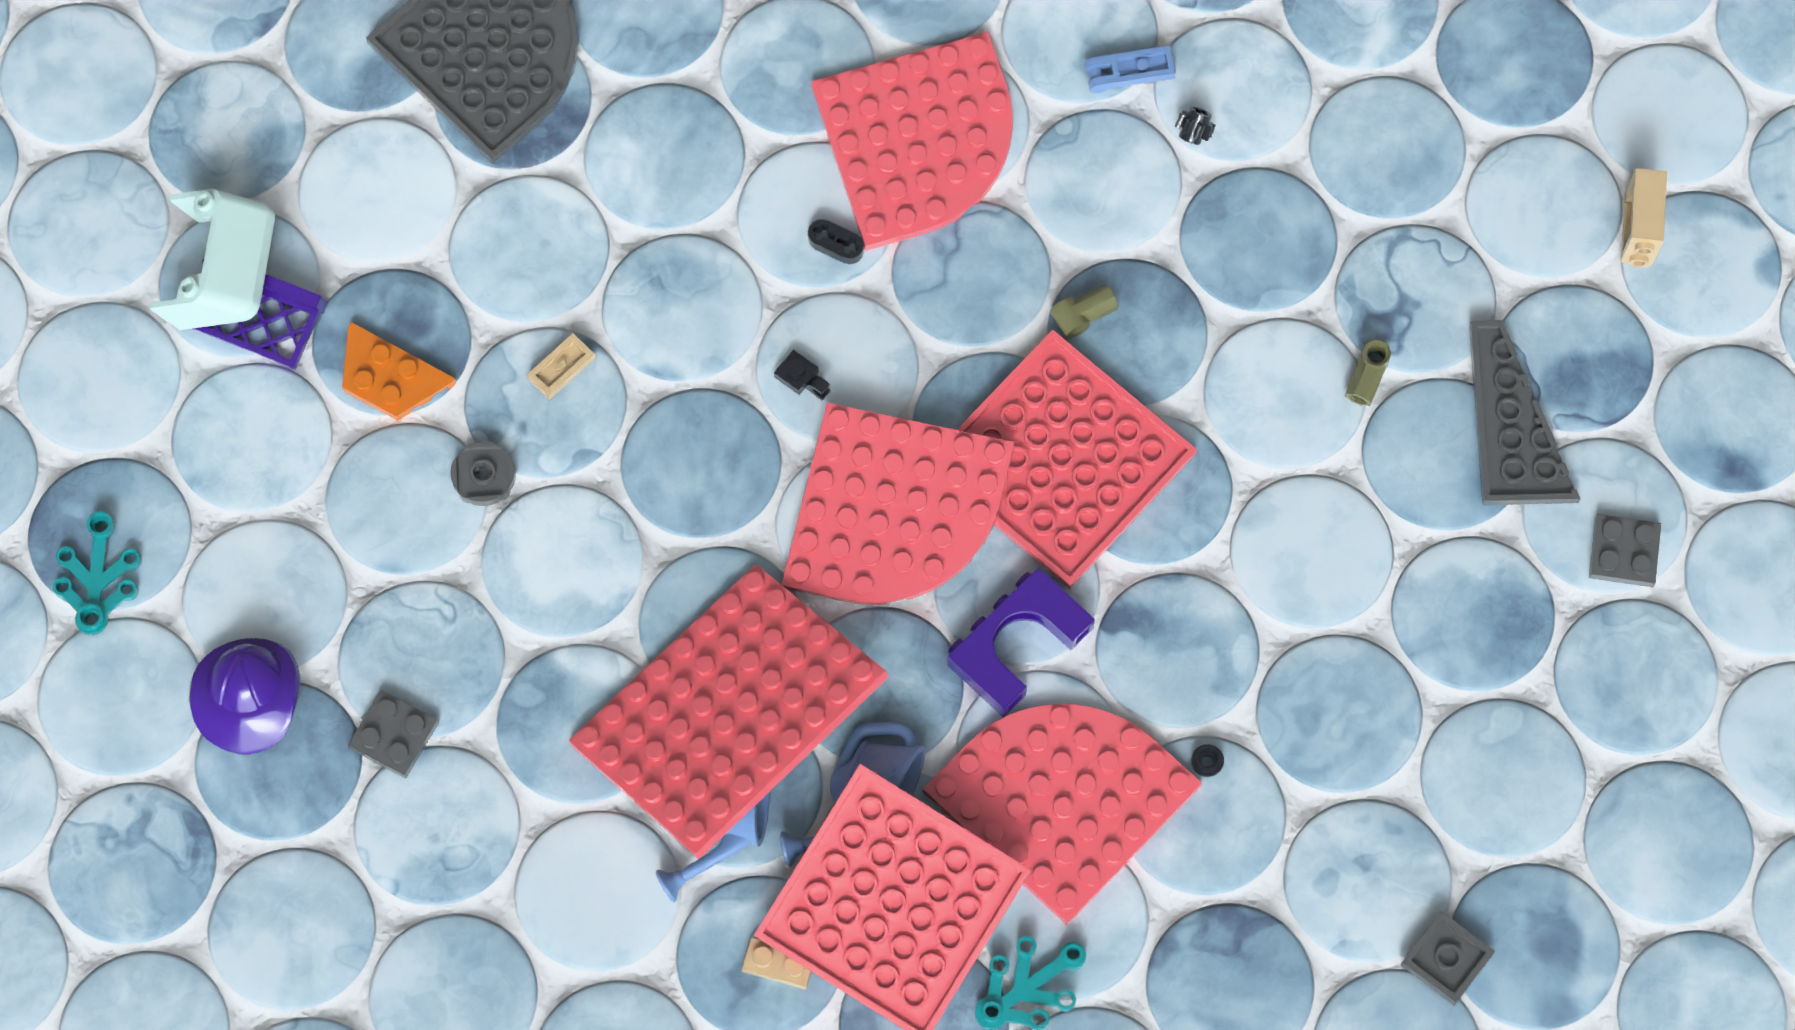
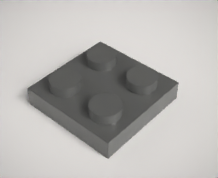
M1597 514L1594 524L1589 578L1653 588L1656 584L1661 523Z
M381 690L348 744V747L406 779L438 726L439 721Z
M1440 911L1400 965L1455 1006L1495 951L1444 912Z

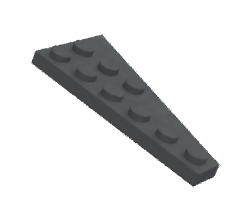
M1471 321L1469 332L1482 505L1579 503L1581 498L1577 489H1574L1567 466L1565 462H1562L1555 446L1556 441L1538 400L1534 398L1529 387L1530 382L1526 373L1522 371L1516 357L1517 352L1503 321Z

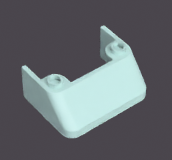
M204 189L170 195L169 201L197 222L211 221L201 273L189 275L181 282L176 299L150 303L149 309L179 330L242 322L251 319L260 307L275 222L274 211L263 202L216 189Z

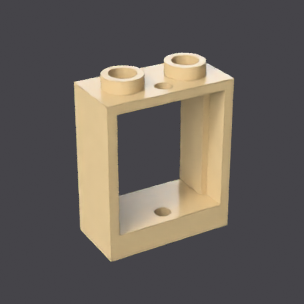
M1635 168L1624 194L1621 262L1629 263L1634 267L1653 265L1664 241L1667 171Z

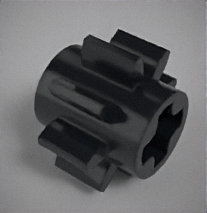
M1191 106L1188 112L1183 110L1175 124L1176 128L1181 129L1179 137L1194 145H1200L1202 139L1208 141L1216 124L1210 122L1212 115L1208 111Z

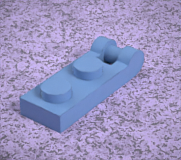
M1170 45L1093 57L1084 62L1086 72L1090 74L1091 80L1088 83L1092 93H1101L1111 88L1174 79L1176 76ZM1110 69L1111 75L1103 76L1102 70Z

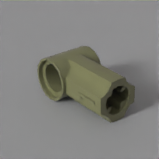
M1103 284L1076 299L1068 297L1061 300L1051 308L1050 312L1066 339H1071L1086 331L1091 323L1118 310V304L1110 287Z
M1375 339L1369 341L1364 346L1345 393V397L1350 399L1351 402L1361 406H1371L1391 357V350L1386 342ZM1378 353L1383 358V361L1374 363L1369 360L1367 355Z

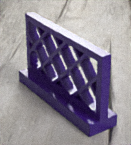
M265 274L262 290L263 297H261L260 304L269 300H275L279 304L281 313L265 319L261 307H259L257 312L261 320L260 322L244 328L242 322H237L240 330L229 335L222 333L220 325H215L216 330L208 326L192 328L296 370L320 313H324L328 302L321 295ZM283 304L290 306L292 308L285 310ZM298 311L310 314L305 326L296 330L293 329L288 317L289 315ZM284 318L289 333L273 339L268 324ZM264 327L269 341L259 346L252 345L247 333ZM301 334V337L298 341L296 336ZM243 335L245 342L237 339V337ZM290 338L293 339L296 347L291 360L280 356L276 344ZM272 347L274 353L267 351L265 349Z

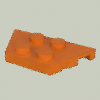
M350 322L342 383L345 393L399 421L410 414L415 407L423 406L431 401V397L445 388L451 389L456 384L454 377Z

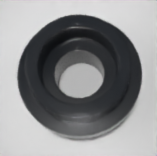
M1210 744L1201 745L1194 750L1191 757V765L1198 775L1213 777L1222 770L1224 756L1216 746ZM1210 757L1213 760V765L1209 767L1204 766L1201 759Z

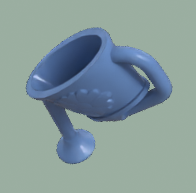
M872 722L858 726L850 734L831 775L830 792L833 801L837 802L860 764L913 796L922 772L926 747L920 744L917 745L915 735L911 729L899 722ZM897 735L901 737L904 745L872 744L868 741L862 742L861 745L860 743L867 736ZM784 831L780 833L781 850L788 867L793 865L796 857L806 852L815 836L802 839L791 837Z
M771 791L722 837L718 846L680 871L668 873L656 870L658 881L672 902H676L678 891L686 881L746 848L751 843L758 847L762 845L767 827Z

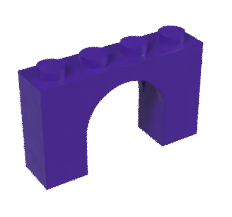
M1039 567L1032 574L1026 572L1015 584L1017 589L1009 596L1007 594L1002 595L993 605L994 611L987 618L981 616L970 628L972 633L964 641L961 638L956 640L947 651L949 653L947 666L1003 718L1027 693V686L996 655L994 641L1004 627L1024 620L1039 623L1047 628L1070 651L1094 628L1095 619Z

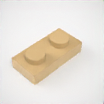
M572 333L527 374V379L550 400L595 359V354Z
M751 937L742 972L801 989H807L811 976L810 970L762 940Z

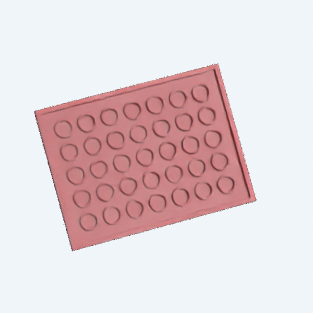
M755 564L568 741L596 769L697 859H700L889 676L886 670Z

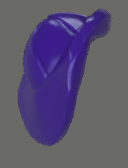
M239 639L215 648L198 664L190 683L189 704L193 720L200 733L215 746L239 755L259 753L277 744L287 733L296 708L300 687L298 664L293 654L287 648L268 639Z

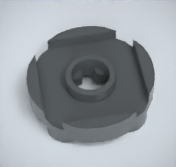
M480 441L463 448L464 451L453 460L450 471L453 487L460 495L462 501L477 506H489L507 499L516 479V470L511 456L493 442ZM480 467H486L488 472H492V475L487 477V480L481 481L480 478L474 477L475 473L480 472Z

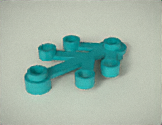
M103 511L94 512L87 519V529L93 536L90 572L77 559V555L71 547H61L56 553V559L60 566L68 568L88 590L86 603L74 591V586L68 578L60 577L53 583V591L56 596L65 599L77 612L75 617L76 626L86 635L101 633L108 624V614L123 601L134 600L139 593L135 582L125 579L118 584L117 591L101 602V593L124 572L136 570L142 563L138 551L130 548L124 550L120 559L104 571L107 538L113 534L115 524L111 516ZM100 524H107L105 531H97V527ZM65 553H71L72 557L69 561L64 562L61 560ZM135 555L136 560L134 563H126L128 556ZM61 584L69 585L68 590L65 592H59L58 588ZM126 586H132L133 591L130 594H123V589ZM90 616L98 617L95 624H87Z
M1030 936L1021 937L1016 944L1018 960L1013 989L1003 997H1001L1003 976L1009 971V961L1003 955L994 956L989 963L991 979L988 996L981 999L975 1008V1018L979 1025L988 1030H996L1007 1022L1030 1026L1033 1030H1044L1049 1023L1047 1012L1043 1009H1035L1031 1013L1010 1009L1020 1001L1054 1006L1064 1012L1071 1011L1076 1004V996L1072 991L1062 990L1056 993L1037 989L1065 969L1070 971L1080 969L1086 960L1085 948L1077 942L1066 943L1062 946L1058 958L1028 978L1031 956L1036 952V942ZM1023 942H1029L1033 949L1030 952H1023L1020 949V945ZM1074 949L1078 951L1079 958L1076 960L1069 959L1067 957L1069 950ZM996 961H1002L1006 968L1003 971H996L993 968V964ZM1067 995L1072 999V1003L1069 1006H1063L1059 1001L1060 997ZM988 1007H995L998 1010V1015L991 1018L986 1015L985 1011ZM1035 1015H1042L1045 1018V1023L1036 1025L1033 1023L1032 1018Z

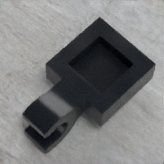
M794 349L774 372V378L798 395L806 388L823 401L831 391L828 388L830 384L822 377L816 376L819 372L818 366Z

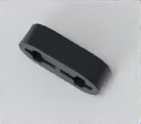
M824 219L816 220L809 226L808 241L815 250L845 264H855L862 259L864 243L862 238L856 233ZM823 230H826L828 238L823 237L821 241L817 240L815 232L821 233ZM854 243L856 251L851 250L849 254L845 253L844 246Z

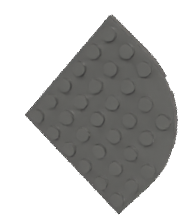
M409 0L366 37L367 43L492 164L499 160L551 113L568 87L573 75L578 50V30L574 9L570 0Z

